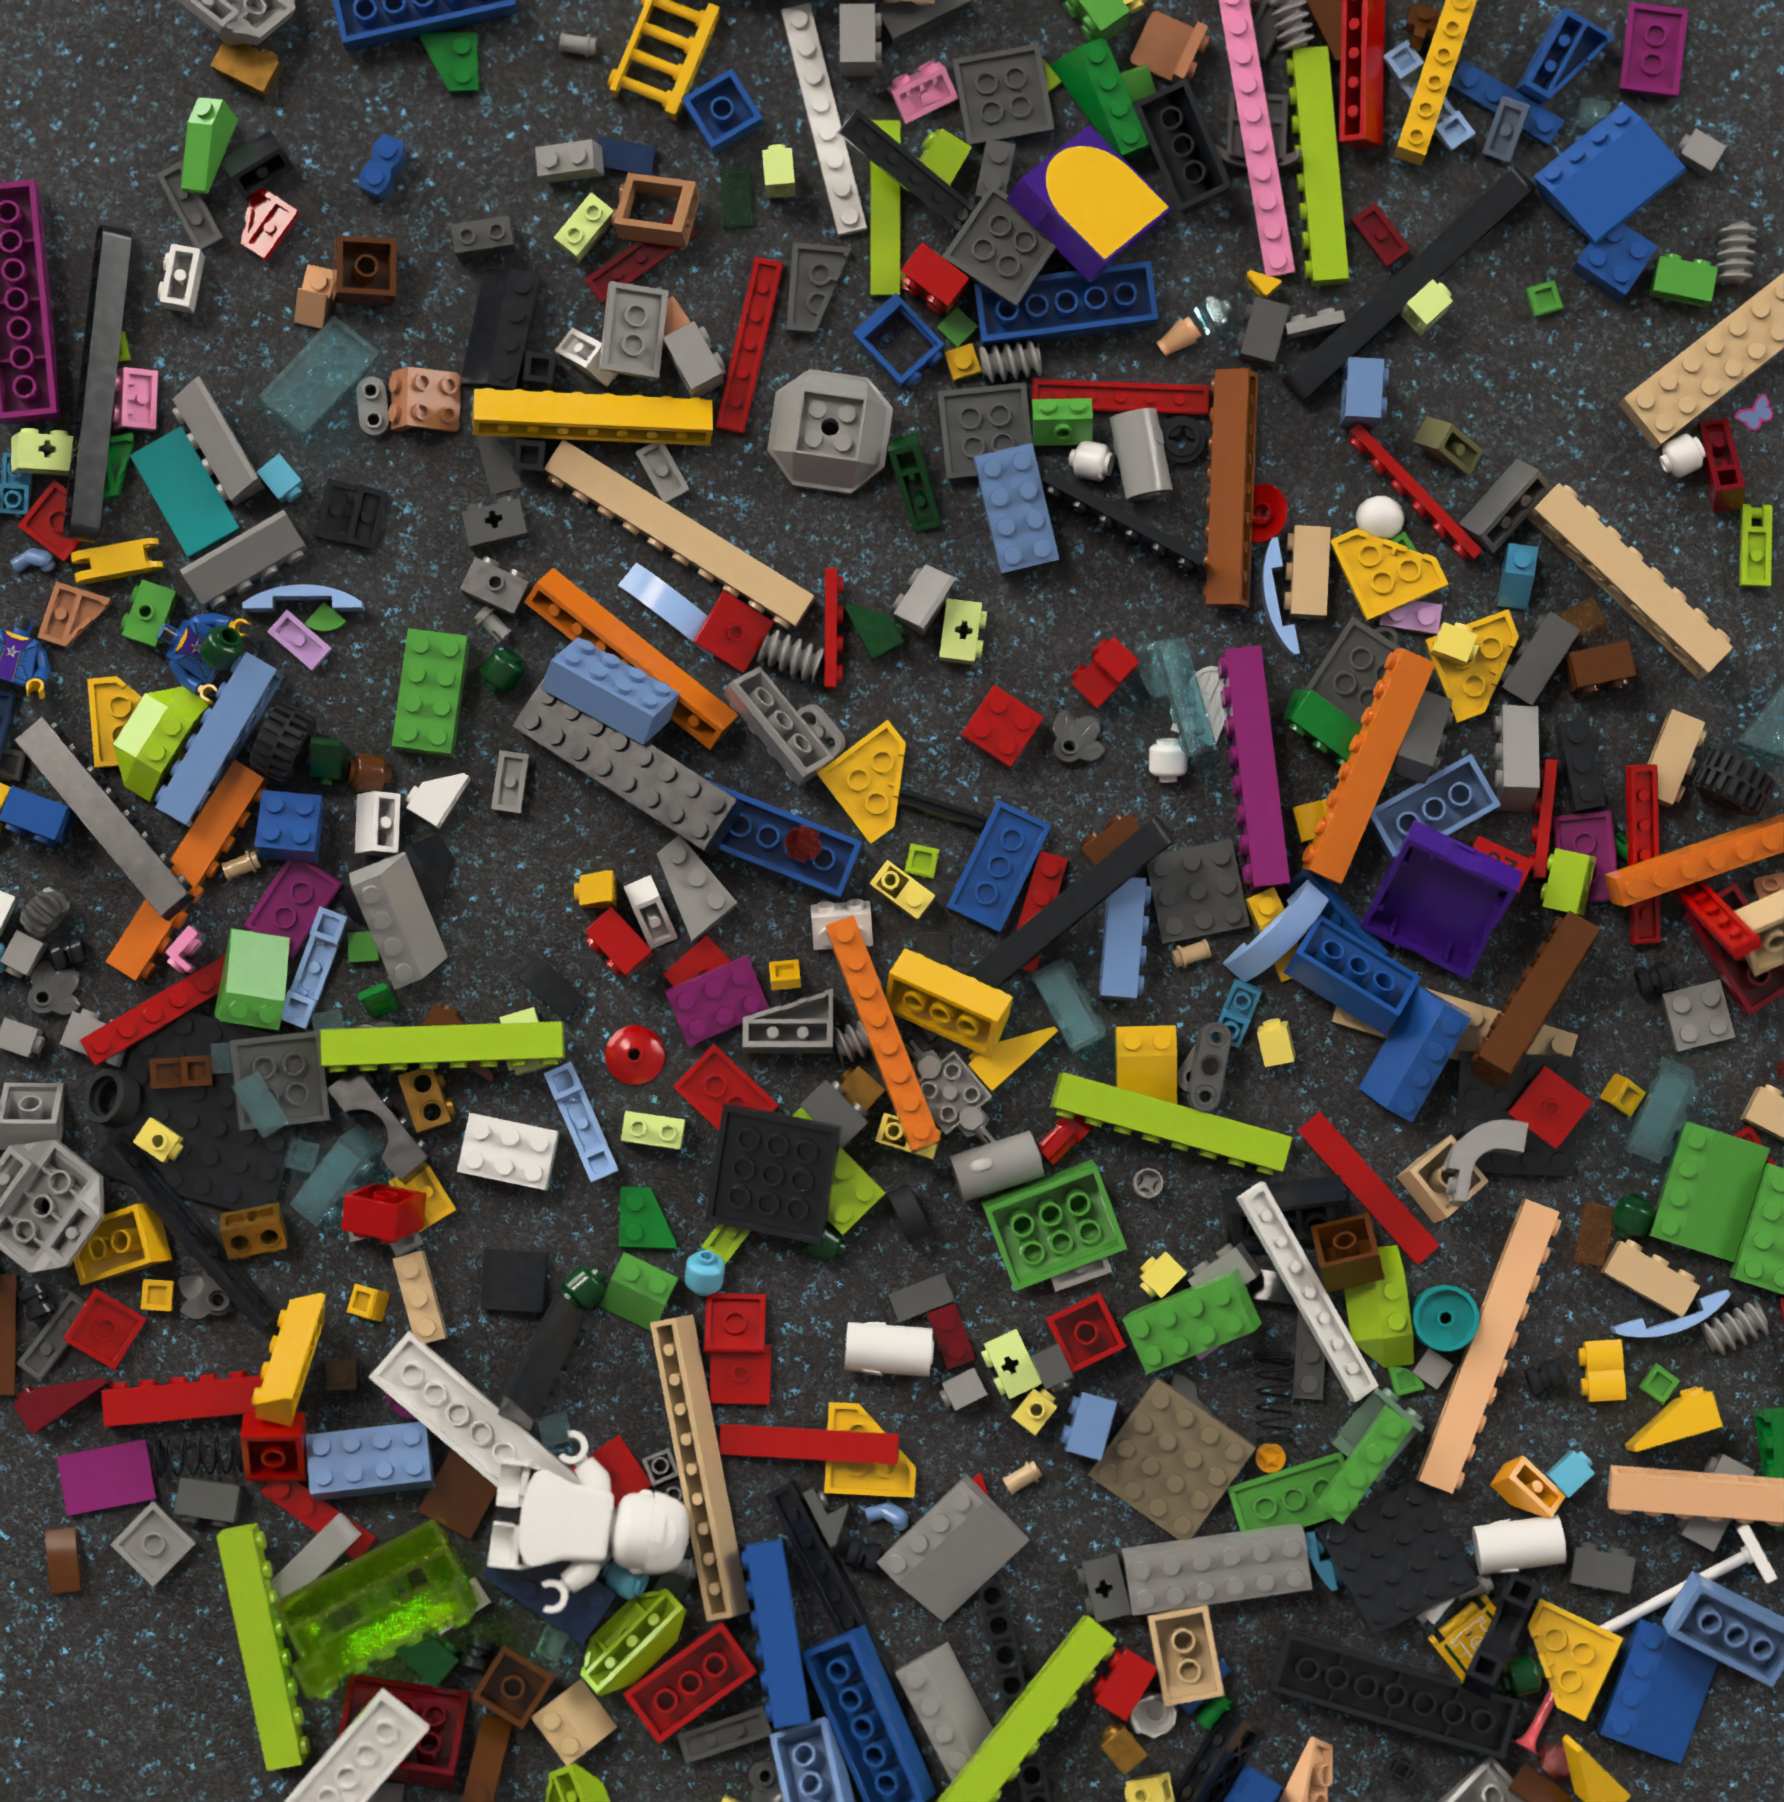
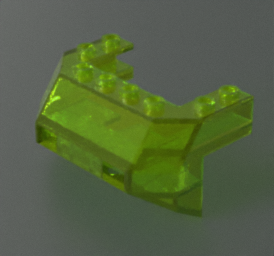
M431 1519L274 1601L272 1605L300 1656L291 1666L307 1698L310 1699L317 1696L318 1700L335 1692L334 1689L339 1687L338 1682L344 1675L352 1671L355 1676L370 1668L368 1664L370 1661L379 1657L382 1662L397 1654L395 1648L406 1644L409 1648L424 1639L422 1634L433 1630L434 1634L450 1625H453L454 1629L468 1623L471 1621L470 1618L474 1616L473 1612L477 1608L478 1602L464 1566L446 1531L434 1519ZM421 1566L427 1581L413 1588L406 1574ZM404 1588L405 1593L400 1595L397 1589ZM353 1602L360 1616L335 1628L329 1614Z

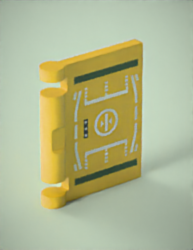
M1484 1593L1479 1595L1480 1600L1486 1605L1483 1609L1480 1610L1472 1601L1438 1628V1631L1445 1638L1442 1642L1439 1643L1433 1634L1427 1637L1462 1682L1474 1653L1479 1647L1496 1610V1607Z

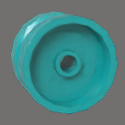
M1437 1285L1427 1288L1415 1298L1410 1307L1413 1334L1421 1344L1430 1349L1440 1351L1460 1349L1473 1339L1478 1330L1480 1315L1477 1304L1469 1293L1459 1287ZM1442 1313L1450 1315V1321L1445 1322L1446 1324L1440 1321Z

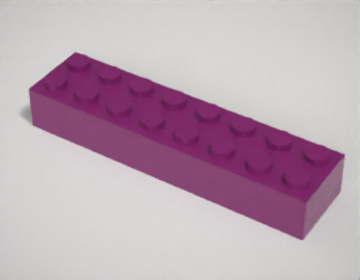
M35 180L0 183V422L3 425L62 419L41 188Z
M1261 645L1225 649L1217 662L1218 678L1224 679L1225 687L1220 691L1222 709L1228 708V717L1224 720V730L1226 738L1231 737L1232 743L1230 749L1227 750L1229 767L1235 768V776L1231 779L1233 797L1238 796L1239 805L1235 808L1236 826H1242L1243 835H1240V838H1238L1240 856L1245 855L1246 865L1242 867L1243 884L1249 885L1250 892L1268 890L1272 887H1275V889L1285 888L1290 883Z

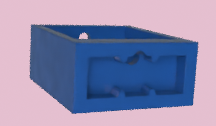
M897 293L853 332V339L900 389L906 384L909 387L913 386L922 377L920 372L927 365L932 368L944 356L941 353L944 351V343ZM898 312L932 347L902 376L868 341Z

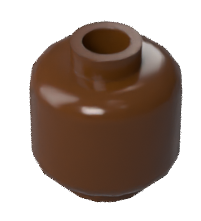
M359 753L355 756L354 760L350 759L348 762L346 782L351 783L352 789L357 792H381L384 785L390 784L392 770L391 767H386L384 757Z

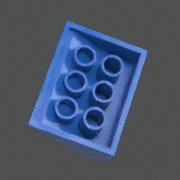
M1622 103L1533 177L1541 198L1597 245L1687 170L1649 125L1626 104Z
M1642 1619L1636 1620L1595 1731L1616 1741L1681 1764L1719 1660L1670 1636L1663 1627Z

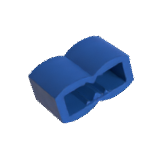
M385 133L377 139L372 149V160L364 166L359 177V187L363 195L381 203L388 198L394 186V176L401 171L407 157V150L402 141Z

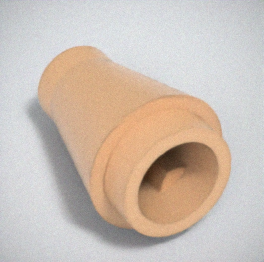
M1188 316L1184 320L1180 318L1156 343L1164 355L1168 356L1175 351L1197 343L1196 339L1202 335Z

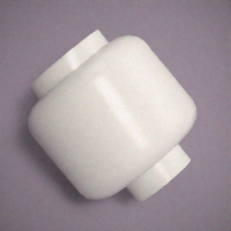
M1682 434L1663 445V455L1659 457V460L1666 473L1671 471L1673 475L1681 478L1700 469L1703 465V459L1706 458V453L1696 436L1692 438L1688 434Z
M1082 441L1076 449L1071 450L1069 466H1073L1074 474L1078 478L1102 481L1106 476L1111 475L1115 457L1106 444Z
M1160 738L1156 740V744L1149 748V772L1154 776H1158L1160 782H1177V777L1187 772L1188 749L1180 743V739Z

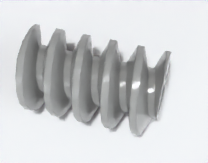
M1307 0L1269 1V6L1278 7L1271 14V17L1281 19V21L1274 25V29L1284 31L1276 37L1277 41L1286 42L1285 45L1279 48V52L1308 46L1307 42L1315 38L1314 34L1305 33V30L1310 28L1312 23L1302 21L1303 18L1309 15V11L1300 10V7L1306 4Z
M1721 220V225L1726 228H1722L1719 232V236L1724 239L1718 242V247L1724 251L1717 253V259L1722 263L1716 265L1718 267L1717 272L1721 273L1716 276V281L1724 284H1741L1744 280L1751 279L1753 276L1745 272V268L1754 267V263L1746 260V257L1755 255V251L1748 249L1747 245L1756 243V239L1748 237V234L1757 232V228L1741 220Z
M1029 339L1026 341L1025 349H1023L1020 342L1016 341L1013 351L1008 343H1004L1001 352H999L996 345H992L990 354L987 353L984 346L979 348L983 380L984 376L987 375L991 383H995L996 374H999L1002 380L1006 381L1008 372H1011L1014 379L1017 380L1020 370L1024 372L1026 378H1030L1031 369H1035L1038 376L1042 375L1038 342L1037 347H1035Z
M777 629L772 636L769 635V632L766 635L757 662L761 663L768 657V666L772 668L779 661V671L783 672L790 666L791 676L794 677L801 671V680L805 681L812 675L813 683L824 656V648H820L814 654L812 643L805 649H802V639H798L792 645L791 635L788 634L783 640H780V630Z
M860 1020L857 1021L856 1030L850 1024H846L845 1034L839 1028H834L833 1039L842 1066L844 1056H847L851 1062H855V1052H858L863 1059L866 1058V1049L869 1048L871 1050Z
M1754 1300V1306L1749 1302L1743 1305L1744 1312L1738 1307L1734 1308L1732 1311L1733 1317L1727 1312L1723 1313L1722 1322L1716 1317L1712 1318L1711 1327L1705 1322L1700 1324L1704 1338L1712 1352L1717 1349L1722 1355H1725L1726 1344L1733 1350H1736L1735 1340L1737 1339L1743 1345H1747L1746 1335L1748 1334L1756 1341L1758 1340L1757 1330L1759 1329L1766 1336L1769 1335L1767 1319L1757 1300Z

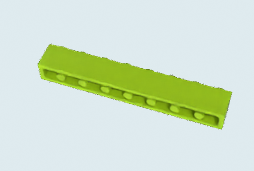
M1328 46L1292 49L1290 58H1286L1287 76H1292L1293 87H1289L1288 94L1289 104L1295 105L1296 116H1291L1292 134H1297L1298 145H1294V151H1302L1301 159L1296 162L1300 163L1301 174H1296L1297 191L1303 192V203H1299L1300 221L1305 220L1306 232L1301 234L1303 250L1308 249L1309 261H1304L1305 278H1310L1311 287L1346 284L1349 279Z
M562 1021L320 1030L321 1066L329 1067V1072H347V1066H359V1071H378L377 1065H389V1070H408V1064H419L420 1069H438V1063H450V1068H468V1062H480V1067H498V1061H510V1066H528V1060H540V1065H558V1059H565L564 1023Z
M1065 1072L1058 1074L1050 1108L1057 1109L1056 1115L1064 1118L1073 1119L1074 1115L1086 1118V1124L1101 1128L1103 1123L1114 1125L1113 1131L1131 1136L1132 1131L1143 1134V1140L1159 1144L1160 1139L1171 1142V1148L1188 1152L1189 1147L1200 1150V1156L1214 1160L1217 1159V1155L1229 1158L1228 1164L1245 1168L1246 1163L1257 1166L1256 1172L1271 1176L1274 1175V1171H1284L1292 1141L1291 1136Z
M258 1523L222 1529L216 1537L266 1770L270 1771L302 1765L308 1757L307 1754H310V1743L308 1737L303 1736L301 1725L304 1724V1715L302 1708L297 1707L295 1696L298 1694L297 1683L294 1677L291 1678L289 1671L291 1654L288 1648H284L282 1637H285L284 1622L282 1619H278L276 1608L279 1607L277 1591L271 1588L270 1578L273 1576L270 1561H266L263 1549H266L265 1534L263 1531H259Z
M1083 1615L936 1802H996L1002 1793L1000 1787L1006 1780L1010 1782L1015 1778L1021 1769L1019 1763L1025 1756L1029 1758L1040 1745L1037 1740L1044 1731L1049 1733L1055 1727L1059 1720L1056 1716L1063 1708L1068 1709L1077 1698L1075 1694L1081 1684L1087 1685L1096 1674L1094 1668L1100 1660L1104 1662L1110 1657L1115 1649L1112 1645L1117 1639L1090 1616Z

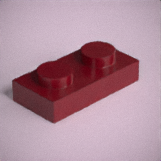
M1376 202L1351 220L1353 226L1385 268H1388L1410 251V247Z
M955 1303L927 1313L947 1370L975 1360Z

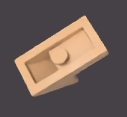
M307 265L302 288H298L294 323L324 330L332 298L333 270Z

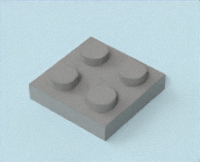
M1721 980L1661 994L1676 1052L1735 1038Z
M152 1501L110 1545L154 1587L197 1542L155 1501Z

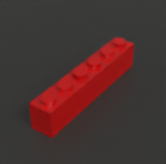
M1342 0L1339 142L1355 149L1382 146L1385 0Z
M247 1371L229 1372L228 1379H218L217 1374L199 1375V1381L188 1382L187 1376L169 1378V1384L158 1385L157 1379L139 1381V1387L128 1388L127 1382L110 1383L109 1390H101L104 1427L256 1412V1406L252 1405V1399L256 1387L261 1388L264 1380L260 1379V1376L248 1377Z

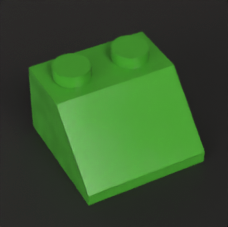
M624 1252L599 1307L651 1331L650 1323L660 1320L679 1278Z

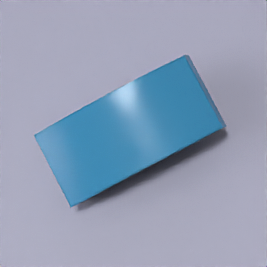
M3 452L0 513L26 515L30 509L33 474L11 472V452Z
M1236 978L1217 1022L1229 1028L1231 1033L1230 1045L1239 1048L1263 989ZM1213 1032L1211 1037L1218 1040V1034Z
M1313 1530L1305 1531L1307 1555L1314 1571L1329 1590H1337L1336 1583L1341 1582L1329 1558L1320 1560L1319 1555L1324 1554V1549Z

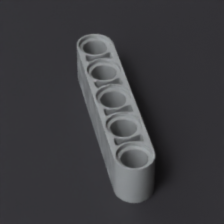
M341 1512L270 1581L271 1588L277 1591L279 1607L276 1608L277 1617L362 1535Z

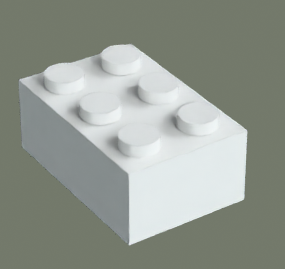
M469 1113L457 1172L548 1191L560 1132Z

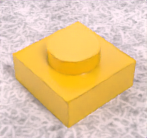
M972 343L944 352L953 382L981 373L982 370Z
M799 959L769 962L771 990L801 988Z
M143 1279L141 1309L172 1311L175 1281Z

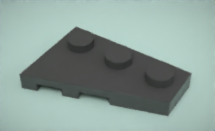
M793 242L786 332L816 333L852 247Z

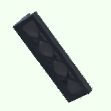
M1226 1710L1208 1733L1175 1789V1802H1223L1264 1731L1231 1711ZM1245 1731H1251V1734L1248 1737L1247 1741L1243 1744H1240V1740L1244 1735ZM1234 1758L1231 1768L1225 1771V1765L1228 1760ZM1218 1784L1217 1792L1210 1797L1209 1792L1212 1787Z

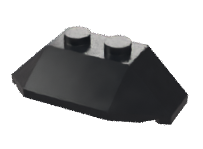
M437 833L395 854L406 853L428 907L443 899L454 862V857L440 834ZM350 883L337 894V897L352 921L367 924Z

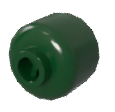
M228 626L213 627L201 643V657L207 665L214 669H230L243 652V639L234 628Z
M508 648L494 650L481 669V674L486 680L484 685L495 693H499L501 690L505 692L513 691L525 672V667L522 664L523 658Z
M1634 1193L1621 1197L1610 1219L1613 1226L1617 1228L1616 1234L1632 1240L1634 1236H1645L1655 1216V1211L1651 1207L1652 1203L1648 1199Z
M828 1221L823 1244L818 1245L799 1241L806 1255L824 1263L832 1260L834 1256L840 1257L846 1244L842 1240L843 1235Z
M578 1266L562 1282L564 1291L561 1294L577 1310L581 1307L586 1310L590 1309L605 1294L606 1288L602 1282L606 1278L594 1266L590 1269L585 1266Z
M1528 1655L1507 1661L1499 1678L1504 1694H1510L1513 1698L1519 1699L1539 1692L1542 1685L1541 1680L1545 1679L1544 1669L1539 1661L1534 1662Z

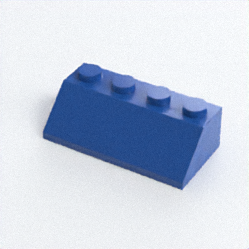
M1319 915L1283 971L1284 974L1385 1036L1401 1014L1421 976L1322 915Z
M1417 984L1358 1088L1386 1109L1413 1122L1471 1021L1470 1013Z

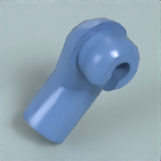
M30 548L10 560L17 573L30 565L40 566L43 572H49L56 565V562L52 559L53 555L49 551L37 548Z
M892 1502L864 1508L868 1523L885 1519L893 1524V1528L897 1531L905 1530L908 1527V1514L904 1509Z

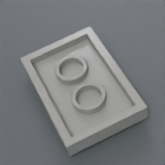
M614 281L608 283L599 371L654 380L659 378L669 290Z

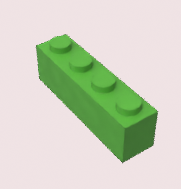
M1385 1405L1316 1501L1317 1506L1343 1524L1411 1430L1413 1424Z

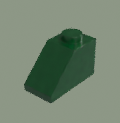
M850 603L844 606L845 612L872 662L904 646L902 638L906 634L898 620L893 622L889 615Z
M311 738L310 776L314 780H318V785L334 787L336 782L344 781L347 746L341 740Z
M439 1638L396 1641L390 1647L395 1654L434 1688L442 1682L461 1659L457 1655L460 1650L448 1639L444 1642Z

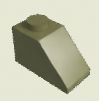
M1426 416L1413 440L1429 456L1467 476L1471 475L1483 453V450L1452 423Z

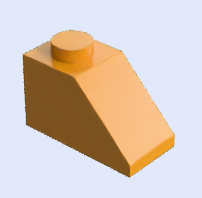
M1524 1455L1504 1463L1490 1484L1511 1506L1548 1519L1553 1517L1566 1497Z

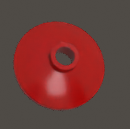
M1265 483L1254 485L1252 541L1263 543L1270 541L1271 538H1275L1282 531L1288 516V505L1284 494L1277 487ZM1268 511V516L1265 519V513Z
M632 1025L618 1030L610 1038L606 1046L605 1060L609 1071L616 1079L629 1085H641L651 1081L659 1074L664 1064L665 1050L662 1041L656 1033L646 1027ZM632 1049L639 1050V1059L631 1060L629 1052Z

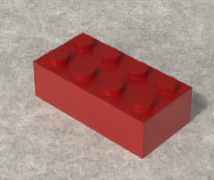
M722 1620L627 1689L623 1695L659 1744L757 1673L758 1668Z

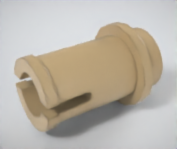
M247 850L245 855L221 863L228 881L250 871L256 873L257 869L262 867L260 858H258L255 850L252 852Z
M1206 939L1182 948L1176 946V950L1171 951L1175 966L1177 968L1182 966L1183 969L1187 968V964L1211 957V951Z
M1034 1460L1030 1463L1028 1461L1024 1462L1025 1466L1003 1478L1005 1485L1012 1495L1033 1481L1039 1482L1038 1478L1043 1476Z

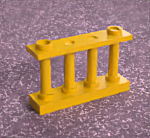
M641 0L640 4L644 7L618 70L612 69L607 85L611 86V96L616 98L622 87L662 103V107L665 108L666 118L677 122L683 107L681 98L689 93L721 15L720 7L708 3L706 10L701 9L699 12L671 0ZM654 7L694 22L695 26L698 27L695 37L690 36L688 39L648 23ZM646 34L684 49V53L687 54L684 64L679 63L675 65L637 50L642 35ZM632 60L673 76V80L676 81L673 91L668 90L664 92L626 77Z

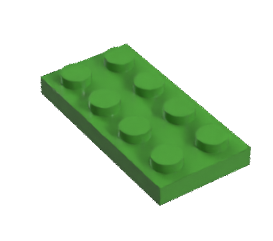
M1339 1451L1228 1486L1227 1491L1240 1531L1244 1532L1252 1529L1301 1523L1302 1527H1306L1333 1518L1318 1507L1316 1501L1344 1464L1345 1460L1342 1452ZM1358 1503L1352 1511L1360 1508Z

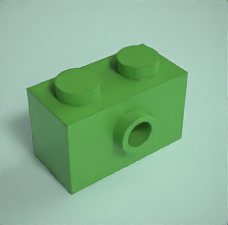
M1666 253L1664 256H1659L1655 261L1649 296L1707 308L1712 302L1718 267L1711 266V262L1706 260L1694 259L1693 262L1682 260L1680 255Z
M1092 398L1032 399L1033 446L1079 445L1082 441L1092 442Z
M142 579L140 586L136 585L133 589L130 599L133 602L130 614L125 613L120 626V630H123L122 636L130 641L160 651L163 641L157 639V634L164 623L170 624L180 595L174 590Z

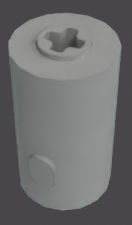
M1143 408L1112 416L1109 420L1113 435V445L1118 459L1126 501L1150 500L1173 492L1164 449V437L1160 428L1157 410L1155 408Z
M1030 1130L949 1156L953 1177L963 1203L1044 1177L1042 1158Z

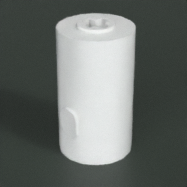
M848 1322L844 1371H858L883 1376V1373L929 1377L930 1364H933V1328L886 1325V1322Z
M1557 1514L1549 1519L1542 1516L1514 1521L1505 1519L1487 1525L1472 1527L1474 1554L1480 1575L1520 1572V1569L1566 1563L1565 1536Z

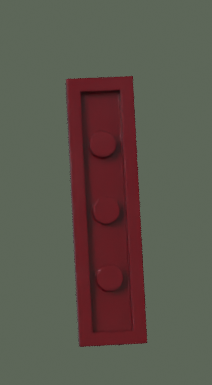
M675 214L663 223L672 225ZM693 227L688 243L697 237ZM637 241L584 280L603 305L606 303L608 283L610 281L632 284L682 247Z

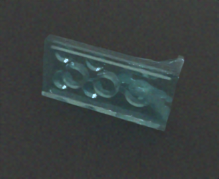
M334 315L261 392L257 400V409L259 411L269 410L299 434V443L304 445L307 433L379 358L380 351Z
M1185 636L1162 639L1137 647L1134 650V654H1136L1137 659L1140 661L1141 679L1155 699L1159 700L1169 697L1171 703L1170 715L1173 722L1177 724L1180 734L1178 736L1179 746L1185 752L1186 757L1218 750Z

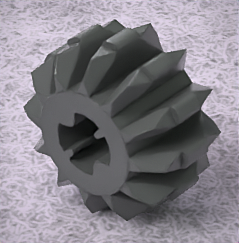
M44 888L43 891H39L35 897H32L31 901L26 905V908L21 912L19 922L30 934L32 933L36 937L43 938L47 934H51L53 929L58 927L59 923L64 920L65 915L69 911L70 902L65 899L66 897L54 888Z

